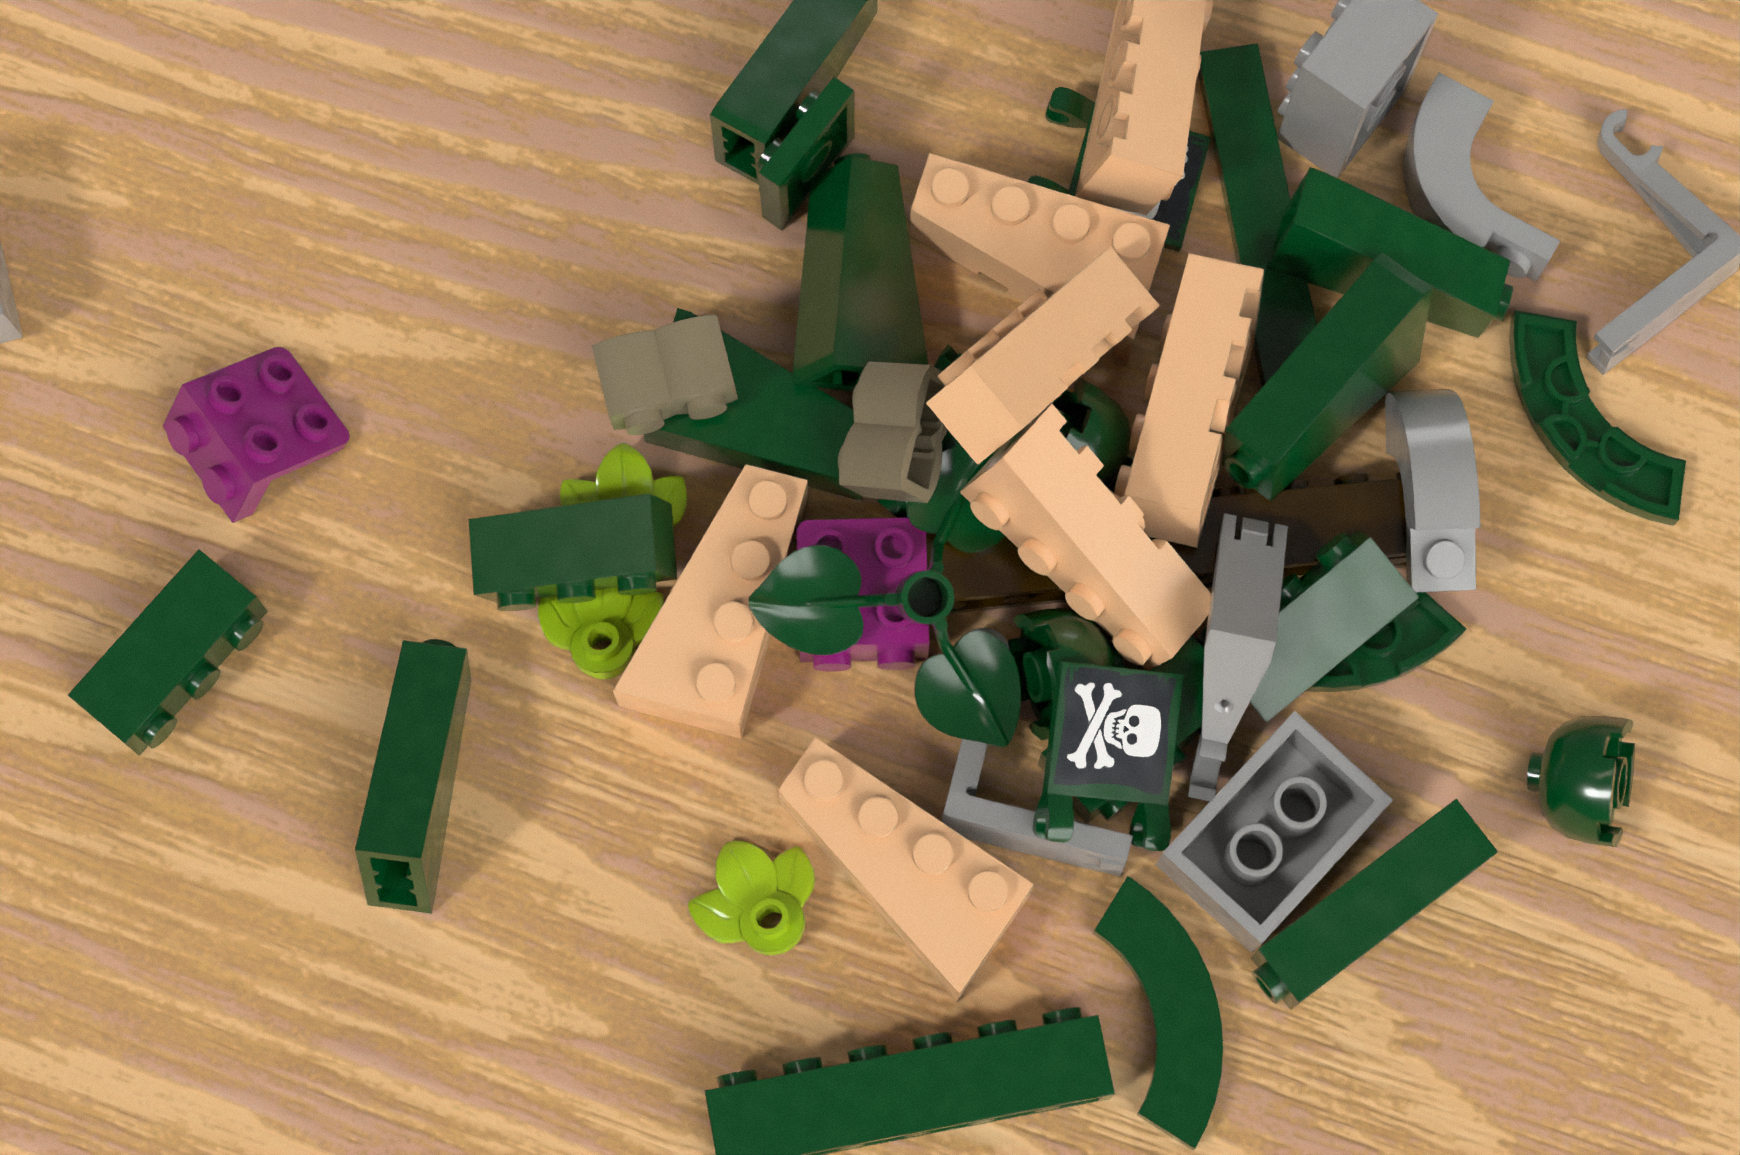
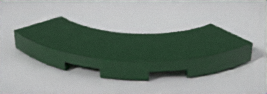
M1515 310L1511 316L1509 336L1514 382L1523 409L1546 449L1564 470L1601 499L1647 520L1674 526L1679 521L1686 460L1667 456L1640 444L1624 433L1618 426L1612 427L1601 415L1588 395L1590 390L1580 368L1576 344L1577 321Z
M1415 592L1419 596L1417 600L1306 691L1341 692L1359 690L1403 677L1426 665L1444 652L1467 628L1426 592ZM1207 626L1196 637L1203 648H1205Z
M1127 876L1092 934L1114 950L1130 968L1143 993L1146 994L1155 1027L1154 1068L1149 1088L1137 1116L1189 1149L1195 1150L1208 1125L1221 1079L1223 1036L1218 1000L1205 963L1185 928L1150 891Z

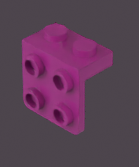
M283 347L271 348L182 384L162 426L167 433L172 448L186 458L202 480L207 496L214 503L220 505L232 523L253 515L272 480L341 451L350 438L347 428L293 355Z
M908 518L806 520L797 528V550L814 545L829 546L840 550L854 561L861 574V588L858 595L895 593L899 582L906 575L916 571L927 570L926 532L915 528ZM896 605L859 607L863 619V633L855 645L845 651L832 655H814L800 651V662H813V669L818 671L848 670L852 667L851 661H877V667L885 670L910 669L916 666V660L928 659L929 624H916L908 621L900 614Z

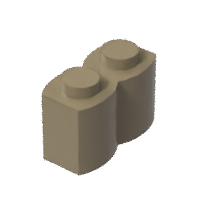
M717 314L688 318L667 324L655 330L628 333L592 345L608 415L614 430L626 429L629 435L647 434L662 428L665 424L664 419L674 415L689 413V417L696 420L717 416L727 410V403L738 399Z
M868 362L853 391L854 424L850 428L838 454L839 484L865 498L928 503L938 483L942 464V440L948 431L926 404L927 401L945 387L937 377L942 372L941 370L932 365L887 362Z

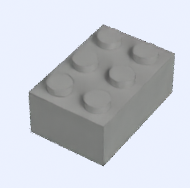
M1339 0L1331 13V17L1335 20L1325 35L1322 36L1315 31L1303 45L1294 60V64L1298 67L1285 87L1289 90V93L1278 109V113L1284 116L1277 138L1326 173L1338 178L1408 87L1438 17L1437 12L1419 0Z
M1294 711L1165 849L1155 865L1249 952L1253 953L1377 819L1393 799Z

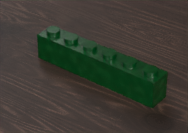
M1080 1007L1066 1008L1043 1014L1044 1025L1018 1030L1016 1020H1004L977 1027L979 1038L954 1043L951 1032H943L915 1038L912 1040L914 1050L888 1055L886 1045H874L847 1052L849 1063L823 1068L821 1057H813L782 1064L784 1073L782 1076L758 1080L756 1070L738 1071L718 1076L719 1088L704 1090L716 1155H826L1110 1100L1115 1092L1099 1015L1083 1018Z

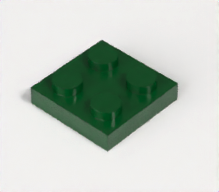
M836 77L831 79L821 93L815 89L806 96L795 114L794 121L797 124L784 140L779 137L773 139L757 163V169L760 170L758 173L762 217L780 230L785 228L809 197L811 179L831 168L835 160L842 155L855 138L854 90Z

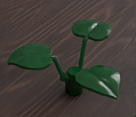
M959 444L942 452V464L938 483L928 503L906 501V513L910 523L918 530L936 534L932 543L930 567L928 570L916 571L906 575L899 582L895 593L858 595L861 588V574L854 561L836 548L814 545L794 551L781 560L761 585L749 596L748 606L759 624L774 638L793 649L814 655L836 654L847 650L859 641L863 633V619L859 607L896 605L900 614L908 621L916 624H932L937 644L943 654L929 657L921 664L917 671L914 684V698L921 715L936 730L951 737L982 742L996 747H1006L1011 742L1015 733L1021 706L1020 678L1015 660L1007 646L997 637L986 631L975 630L968 632L952 646L947 632L948 623L945 620L951 612L955 600L954 590L950 581L942 575L944 570L943 552L946 541L961 552L976 553L996 545L1005 536L1000 530L991 529L980 522L971 510V503L960 493L997 450L977 465Z

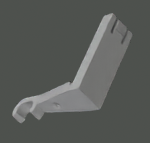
M1627 109L1615 111L1604 120L1597 140L1598 149L1607 161L1634 187L1691 255L1692 259L1595 334L1594 339L1599 345L1592 349L1586 358L1602 375L1606 374L1736 273L1740 266V236L1658 164L1663 146L1651 145L1646 154L1634 155L1614 136V133L1623 131L1627 118Z
M1226 513L1223 516L1218 538L1204 648L1202 731L1192 766L1188 797L1211 801L1215 797L1221 762L1225 761L1228 742L1271 663L1277 639L1288 526L1275 524L1270 546H1266L1269 522L1243 517L1239 540H1236L1234 536L1237 516Z
M989 628L971 630L986 631L997 637L1009 649L1008 642L999 632ZM962 739L942 817V822L969 840L1121 877L1128 859L1132 835L1074 821L1073 835L1068 842H1051L1035 836L1033 832L1035 811L975 797L988 744Z

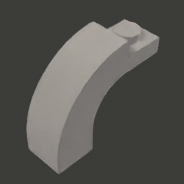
M1438 72L1413 122L1405 147L1403 174L1405 190L1414 215L1510 260L1507 275L1516 278H1524L1526 276L1536 282L1551 259L1560 240L1498 208L1482 193L1472 173L1470 152L1472 142L1494 101Z
M1450 389L1388 391L1385 394L1386 454L1396 459L1403 485L1406 520L1407 583L1415 592L1476 590L1475 528H1481L1480 501L1474 445L1463 403L1458 394Z

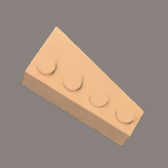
M1213 0L1117 1L1075 197L1142 215H1147L1160 200L1167 201L1170 198L1175 184L1183 177L1195 84L1201 65V39L1211 16Z
M929 153L910 214V236L975 274L983 273L1008 288L1007 293L1023 302L1039 289L1049 298L1110 246L1150 293L1170 225L931 153ZM1140 322L1120 342L1111 347L1109 352L1128 362Z
M1110 246L1049 298L1041 289L1037 290L937 375L945 387L927 401L926 404L978 465L1029 424L1059 397L1068 386L1099 361L1103 354L1120 342L1132 331L1134 326L1149 316L1160 305Z
M1188 254L1173 314H1167L1163 326L1159 348L1162 351L1160 363H1153L1149 372L1144 397L1145 401H1149L1146 415L1137 414L1129 444V451L1135 452L1132 467L1121 466L1114 494L1121 497L1130 496L1143 511L1146 525L1144 532L1148 537L1198 547L1223 459L1225 429L1234 420L1255 346L1264 269Z
M1051 404L1022 430L1005 442L960 493L971 503V510L980 522L991 529L1000 530L1018 547V554L1021 560L1031 570L1041 575H1047L1066 593L1067 603L1077 614L1085 619L1094 620L1113 638V645L1122 657L1135 665H1142L1149 671L1173 658L1209 615L1211 593L1167 541L1161 539L1150 540L1144 532L1146 525L1143 511L1130 496L1121 497L1108 490L1097 476V473L1104 465L1088 446L1080 447L1078 451L1072 447L1059 431L1067 421L1055 406Z
M745 464L615 686L613 693L619 707L742 739L771 637L752 614L748 606V599L779 562L795 551L797 528L803 522L809 502L808 480Z
M815 737L778 789L781 806L832 863L838 866L859 890L863 898L875 911L877 910L902 938L905 945L929 968L947 992L958 1002L1030 896L1034 884Z

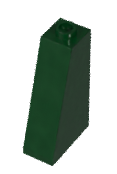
M793 0L710 113L715 161L759 185L758 172L760 170L757 169V163L762 153L773 139L779 137L784 140L797 124L794 121L795 114L806 96L815 89L821 93L833 77H838L877 14L878 0Z
M864 153L841 156L835 160V166L811 179L793 363L795 385L853 392L868 362L929 365L898 165L871 160V156Z
M1312 167L1308 169L1282 213L1266 269L1307 280L1309 284L1344 295L1367 267L1381 253H1384L1432 287L1427 322L1479 338L1493 320L1501 321L1504 318L1513 293V286L1505 283L1510 260L1326 172Z
M1381 253L1225 429L1222 465L1226 467L1234 481L1244 488L1255 489L1269 501H1272L1420 362L1432 287L1387 255Z
M677 308L673 322L698 316L690 311ZM722 330L721 333L738 399L727 403V410L717 416L696 420L691 419L689 413L678 414L664 419L665 424L662 428L643 434L645 442L741 469L747 464L808 480V487L858 501L863 500V496L839 484L838 454L850 428L854 424L853 409L816 387L795 385L793 373Z
M429 639L422 643L406 640L402 642L355 846L367 904L370 906L432 914L471 685L467 648L456 647L444 640Z
M1456 798L1259 948L1251 956V959L1258 967L1252 972L1256 983L1273 1003L1277 1004L1283 1000L1288 1008L1292 1010L1498 853L1497 849Z

